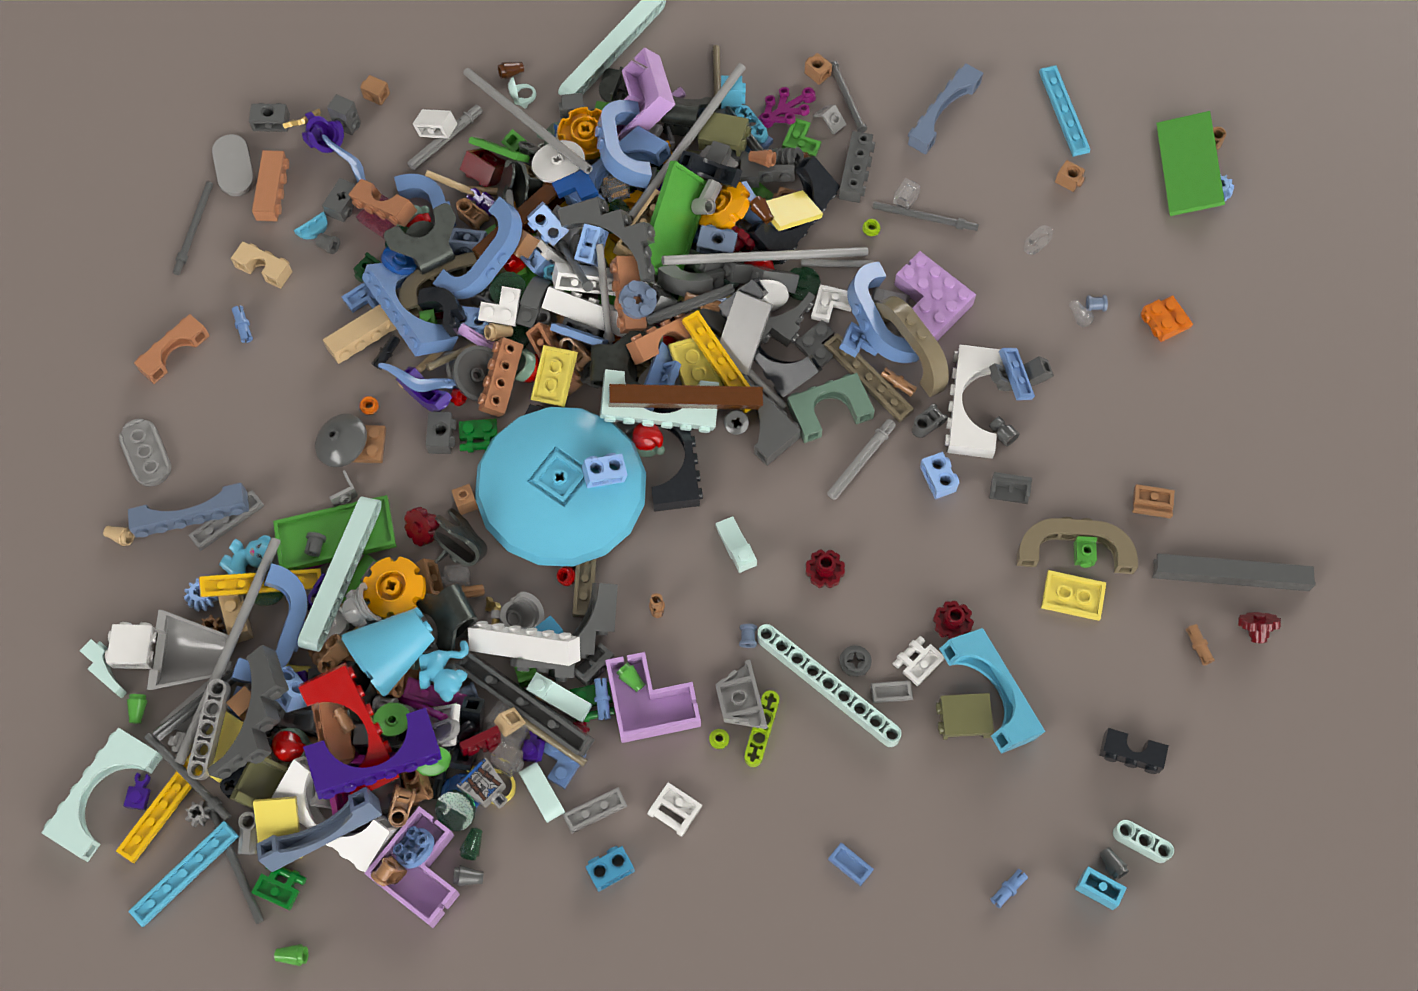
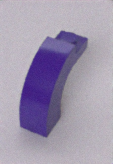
M408 367L404 371L417 379H425L415 367ZM396 378L399 384L417 402L431 412H440L450 403L449 400L452 396L446 391L436 389L427 392H417Z

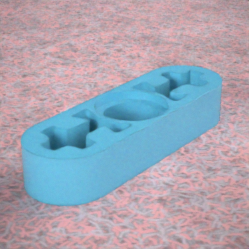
M738 106L735 109V114L745 118L744 115L746 114L749 123L755 122L756 124L751 126V134L759 144L768 140L766 127L748 106Z

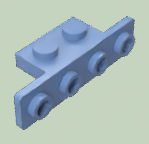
M663 342L659 343V354L654 356L644 385H674L679 375L681 364L678 361H671L672 356L669 348ZM645 408L652 412L654 410V408Z

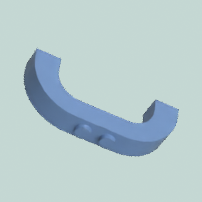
M630 100L613 101L603 108L595 129V137L598 139L597 149L600 150L601 161L609 173L618 180L631 186L647 188L652 177L650 162L637 161L626 156L620 148L616 128L617 125L627 126L640 113L638 102Z
M403 174L394 177L399 195L406 199L423 198L432 205L433 209L443 203L450 204L449 201H445L440 186L424 175Z
M500 196L488 210L498 221V232L470 271L463 276L455 277L443 269L433 282L436 287L449 290L456 299L471 298L482 292L494 279L519 244L522 234L521 217L518 211Z
M880 262L864 265L856 273L847 290L848 302L853 315H855L859 323L860 329L868 343L883 357L898 363L917 362L919 357L906 339L894 335L887 329L870 296L868 289L879 287L886 278Z
M272 563L264 586L282 592L289 604V611L275 649L281 668H283L289 662L293 651L297 652L299 648L297 639L305 623L307 595L303 584L294 573ZM238 658L231 680L251 684V671L248 660Z

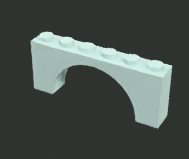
M605 370L600 418H603L604 421L615 422L616 420H621L624 424L639 422L643 426L649 427L657 424L667 429L675 426L685 431H690L693 428L699 429V432L709 433L710 430L713 431L716 427L717 409L682 408L671 413H656L645 408L609 407V384H626L625 371ZM700 380L697 386H719V382Z
M118 728L109 736L105 747L98 751L91 766L84 770L83 777L71 788L66 800L59 804L53 818L46 822L42 834L88 862L101 845L92 837L85 821L86 803L94 787L109 774L123 769H140L151 774L163 757L151 747Z

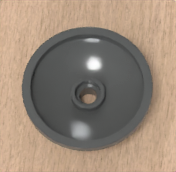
M485 346L468 347L457 356L453 364V379L457 388L463 395L472 400L478 401L480 394L483 393V380L489 372V369H487L488 362L494 354L491 348ZM474 373L478 375V379L474 378Z
M340 414L329 419L319 430L315 441V451L320 461L330 467H343L353 462L361 454L366 444L367 430L364 423L352 414Z

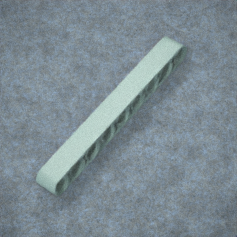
M641 0L561 84L558 94L582 93L583 95L659 15L665 7L666 0Z
M363 496L359 498L298 638V647L317 652L322 649L381 510L380 500Z
M764 624L759 627L757 641L764 649L884 745L894 747L899 743L901 729L773 626ZM766 632L769 633L771 637L768 639H764L761 636V634ZM778 645H784L787 649L785 651H779L776 647ZM799 657L802 659V662L797 664L792 659ZM810 669H814L817 671L818 674L816 676H811L807 673V671ZM831 682L833 687L830 689L825 688L823 683ZM845 694L849 697V700L842 701L838 696ZM862 707L865 712L858 714L854 708ZM876 719L881 725L874 727L870 721ZM888 732L895 733L897 738L891 740L887 737L886 734Z

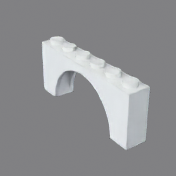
M960 344L958 351H954L953 362H956V368L953 367L951 378L955 380L954 384H951L950 395H953V400L949 401L948 406L951 418L948 417L946 429H950L949 435L946 434L945 446H948L947 453L993 459L997 434L979 428L969 419L963 407L962 393L972 381L982 376L990 375L989 366L994 363L1003 366L999 354L1001 349Z
M302 756L292 761L272 798L296 796L299 823L309 829L326 819L318 807L310 806L311 799L315 796L314 783L307 758ZM380 816L374 819L362 832H349L326 845L333 847L339 852L341 857L354 863L358 870L366 872L393 839L399 827L392 826L389 823V819L385 816Z

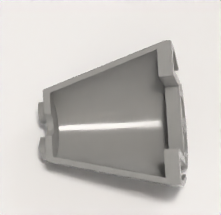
M158 610L156 622L158 637L153 669L149 671L147 690L210 679L229 635L164 610ZM232 661L228 662L223 676L231 671Z

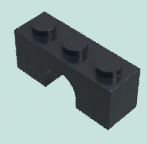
M1111 728L1105 731L1099 754L1109 762L1119 761L1130 768H1143L1145 772L1150 774L1160 773L1164 769L1169 745L1148 740L1144 744L1142 752H1134L1127 744L1128 733Z

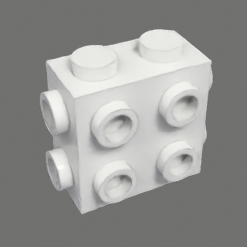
M129 622L112 624V629L108 633L109 647L105 651L106 663L112 668L152 669L158 637L156 629L152 624L141 622L139 625H132Z

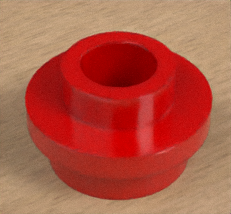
M454 389L451 393L452 398L450 400L455 406L460 407L466 402L467 397L459 389Z
M568 566L559 569L557 572L558 582L563 586L573 584L575 580L574 569Z

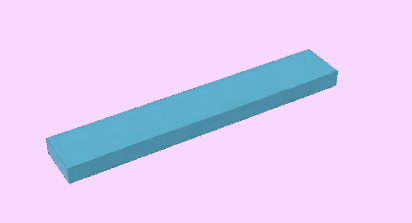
M1057 66L1041 68L1039 74L1072 156L1090 153L1091 149Z
M223 821L128 912L141 927L147 925L226 850L239 835L226 821Z

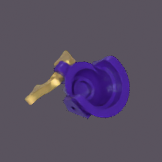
M320 109L306 113L301 119H293L283 123L284 129L306 124L305 132H302L303 140L311 148L314 147L324 153H331L334 150L326 144L322 135H326L339 147L344 139V130L341 122L338 120L327 121L320 116Z

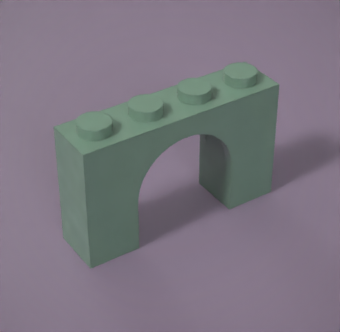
M857 373L852 375L846 374L835 381L829 380L824 385L818 387L812 386L807 391L801 393L795 392L787 398V407L793 420L800 426V436L804 443L822 437V427L814 412V408L824 399L834 398L845 403L856 425L873 419L875 410Z

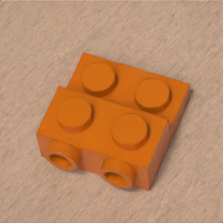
M1173 295L1162 301L1158 299L1144 306L1141 311L1143 321L1149 325L1152 334L1160 342L1191 328L1193 325Z

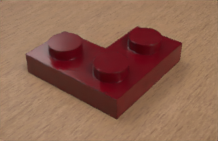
M496 725L460 742L459 745L463 755H474L480 751V748L483 753L497 750L500 747L499 745L502 744L501 732Z

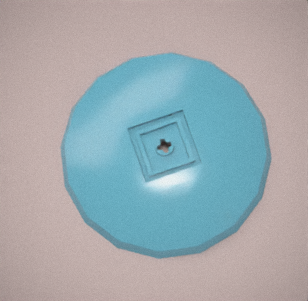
M547 407L516 418L492 438L477 466L475 500L485 528L508 552L537 565L573 567L605 556L631 533L645 505L646 471L635 443L614 422H606L599 415L583 408ZM609 453L623 455L627 471L625 482L592 488L586 487L582 465L586 458L590 456L604 457ZM609 465L612 470H618L616 466ZM595 468L590 469L593 473H599ZM563 474L564 480L556 481V475L560 476Z

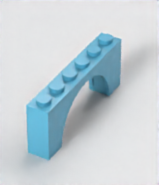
M983 628L949 639L939 648L949 666L965 665L976 669L986 676L997 689L1004 706V720L1001 728L992 734L991 737L1001 754L1032 742L1046 732Z

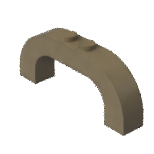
M474 253L457 255L455 260L424 275L417 269L403 282L399 292V302L408 312L418 317L419 311H422L418 305L419 290L436 287L433 282L443 269L455 277L465 275L477 262ZM504 266L490 282L491 287L502 290V286H510Z
M890 296L875 303L884 323L886 324L891 321L918 355L923 367V377L919 384L928 396L932 397L944 391L949 380L945 355L935 337L918 315L904 300L896 296Z
M1062 517L1040 521L1025 533L1017 551V566L1036 567L1039 562L1040 545L1048 540L1075 541L1077 536L1097 537L1096 543L1107 547L1113 555L1114 573L1134 574L1138 568L1137 551L1129 536L1115 525L1102 521H1092L1090 518L1078 520L1071 517Z

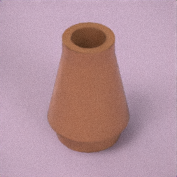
M772 150L750 151L748 158L750 162H755L769 168L776 163V152H772Z

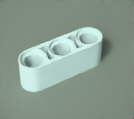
M537 762L519 771L523 782L547 823L565 813Z
M1129 820L1120 821L1113 829V836L1118 842L1155 862L1164 863L1174 855V847L1170 842ZM1120 827H1125L1128 830V836L1120 832ZM1139 837L1147 840V846L1140 844ZM1158 847L1165 849L1167 855L1161 856L1158 852Z

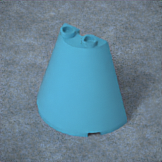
M418 607L342 635V640L348 651L383 697L391 691L435 639L431 634L433 629L427 621H422L421 618L424 615Z

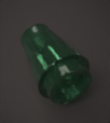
M478 828L470 829L459 849L462 858L475 861L476 857L479 856L482 830Z

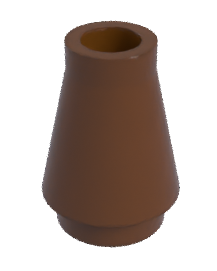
M502 62L498 65V73L501 79H508L524 72L522 62Z
M757 196L749 203L750 210L762 219L765 224L770 223L774 219L765 198Z

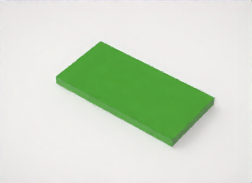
M1206 111L1158 122L1157 130L1170 216L1225 205L1211 112Z
M670 161L650 221L655 230V243L648 246L652 251L650 258L655 269V275L657 276L658 268L666 266L662 265V256L689 255L701 215L693 213L691 204L694 199L700 197L707 181L676 161ZM678 264L676 266L684 270L685 264Z
M387 495L372 498L381 501V510L362 555L397 547ZM357 502L273 521L275 538L281 541L277 549L279 566L288 570H300L330 563ZM308 532H316L326 536V542L322 545L319 557L309 556L304 553Z

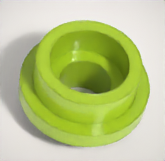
M868 219L864 222L862 230L867 236H876L880 232V224L875 219Z
M715 729L709 736V742L713 748L723 749L729 743V735L723 729ZM716 736H722L723 740L720 742L716 741Z

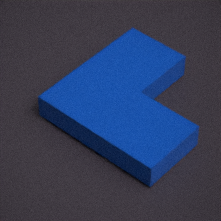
M582 170L552 182L559 199L575 191L581 201L599 196L590 176Z

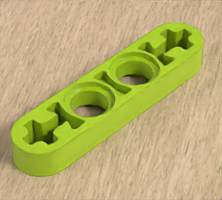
M772 690L763 693L761 698L762 707L765 708L763 709L764 714L769 715L771 719L767 724L768 728L753 727L746 747L744 760L750 767H756L761 764L777 713L780 698ZM770 696H773V700L776 702H772L770 710L766 709L767 700L765 698L769 699ZM756 733H762L765 736V740L762 743L754 741L753 737ZM754 747L758 748L756 756L759 759H755L752 762L748 755H752Z

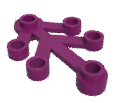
M782 87L779 89L780 99L777 109L772 112V108L776 104L775 97L773 95L766 96L765 111L759 115L758 119L766 128L772 127L774 123L793 124L796 121L795 115L806 116L810 113L809 105L802 104L799 108L793 107L801 102H814L816 100L815 91L811 87H806L800 96L786 103L787 98L790 96L789 88Z

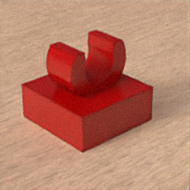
M514 254L504 264V268L510 277H513L526 267L521 259Z

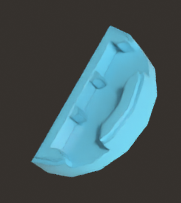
M324 211L295 229V234L303 239H315L320 233H324L328 226V220Z

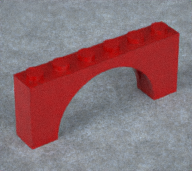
M344 663L299 684V691L307 706L321 702L341 704L355 712L362 720L368 734V749L358 768L377 766L392 758L390 752H392L391 746L387 740L383 741L380 735L383 733L379 722L375 723L372 715H374L373 709L369 703L365 704L362 698L365 696L361 685L357 686L354 681L356 674L352 666L347 667V664ZM399 774L391 779L377 780L373 785L356 787L354 791L349 793L351 795L364 787L372 791L399 778Z

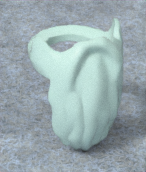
M514 77L510 79L508 89L514 104L526 109L536 98V90L529 84L516 85ZM523 88H529L533 91L531 97L524 99L518 97V92Z

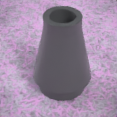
M1110 847L1100 852L1099 855L1102 857L1110 877L1118 880L1129 872L1128 865Z
M461 865L460 867H455L453 884H458V886L483 884L484 871H478Z

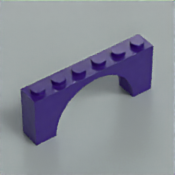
M423 708L406 714L408 726L403 745L392 758L377 766L358 768L346 765L330 753L324 740L304 746V752L319 800L333 798L335 794L354 791L356 787L362 785H373L377 780L391 779L399 773L405 771L412 772L420 766L434 765L438 760H441V752L427 709Z

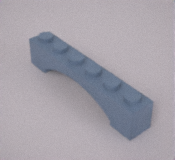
M965 64L962 69L959 68L955 73V78L948 81L944 92L938 94L936 102L930 104L925 116L922 115L917 122V126L915 128L912 127L909 131L908 145L926 155L935 143L937 132L934 131V125L942 111L959 97L966 94L972 95L981 84L983 72L968 64Z
M242 483L224 486L222 491L210 500L183 510L157 511L150 509L147 505L128 509L129 530L136 538H142L176 528H185L193 524H202L214 519L220 520L231 515H240L249 511L248 492Z
M367 787L349 795L348 802L337 813L322 823L294 834L284 836L272 835L257 843L258 861L271 872H274L381 816L382 811L379 798Z

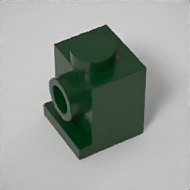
M366 252L365 257L353 268L355 278L361 283L364 282L362 276L366 266L381 262Z

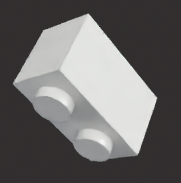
M422 109L413 122V126L420 137L448 139L457 126V122L451 111Z

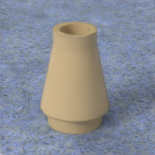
M489 323L484 328V335L487 340L496 341L502 337L512 336L513 328L510 325Z
M106 526L103 532L105 537L110 538L121 546L130 545L135 537L129 530V527Z

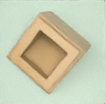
M515 707L500 713L494 720L495 725L498 726L504 737L510 735L526 723Z

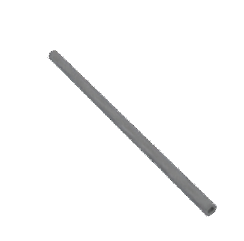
M739 63L630 210L629 214L632 221L654 190L658 189L664 181L670 161L678 162L683 150L686 151L746 68L743 64Z
M470 68L464 70V75L582 171L586 174L592 171L590 164Z
M868 248L662 256L661 262L662 265L858 257L867 256Z
M272 537L208 684L214 679L221 680L279 547L281 542L279 539ZM207 687L174 762L184 765L192 748Z

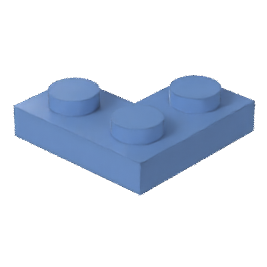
M365 283L342 296L343 301L352 313L366 304H369L372 309L379 305Z
M851 322L839 348L854 358L860 348L875 356L878 352L868 343L860 326Z
M546 742L543 753L557 761L547 779L566 789L580 765Z

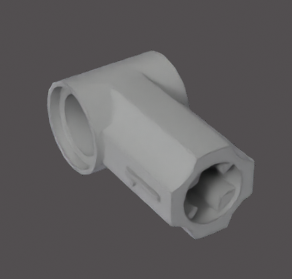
M708 179L700 197L692 201L691 208L694 214L711 215L715 212V201L722 187L719 182Z
M249 811L244 812L238 820L240 826L238 854L255 855L257 854L256 844L258 843L255 815ZM254 818V824L251 827H247L248 819Z

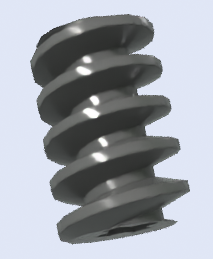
M799 147L766 149L776 152L775 165L794 164L796 169L804 159L803 151Z
M731 410L726 414L724 425L731 434H742L748 428V418L742 411ZM737 417H739V421L741 422V424L736 425V427H733L734 424L731 422V420H735Z

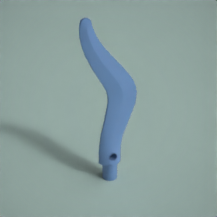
M322 135L326 144L350 164L357 183L360 179L366 180L361 162L355 156L333 143L326 135Z
M378 364L380 368L387 370L406 386L417 392L457 388L453 379H417L390 364Z

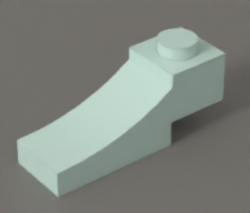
M732 516L715 523L717 531L738 572L741 573L757 566V559L751 546L741 533L734 517Z
M90 639L80 650L82 654L93 662L88 670L122 699L127 692L117 682L110 666L105 661V651L108 648L99 641L96 644Z
M537 672L526 689L531 694L580 722L584 721L592 707L591 703Z

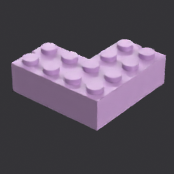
M645 47L634 59L648 68L631 60L622 70L629 94L624 100L637 101L640 113L627 126H616L619 141L637 126L649 131L675 105L660 56Z
M921 251L909 261V265L906 264L896 274L894 285L917 303L912 309L937 341L974 304L976 294Z
M645 652L627 655L628 663L634 665L642 681L646 684L641 690L636 692L621 681L617 674V671L625 665L623 656L605 660L622 743L701 727L693 682L653 690Z
M419 806L364 874L375 882L371 878V873L380 867L384 857L393 856L396 859L393 848L396 844L400 843L410 827L415 826L428 830L434 837V847L427 860L418 867L407 869L406 875L397 884L377 885L426 924L434 928L445 914L443 911L444 907L449 909L460 895L455 888L429 869L452 840L454 834Z

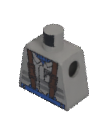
M485 757L457 784L458 789L485 808L493 802L500 809L508 801L501 793L506 788L504 782Z

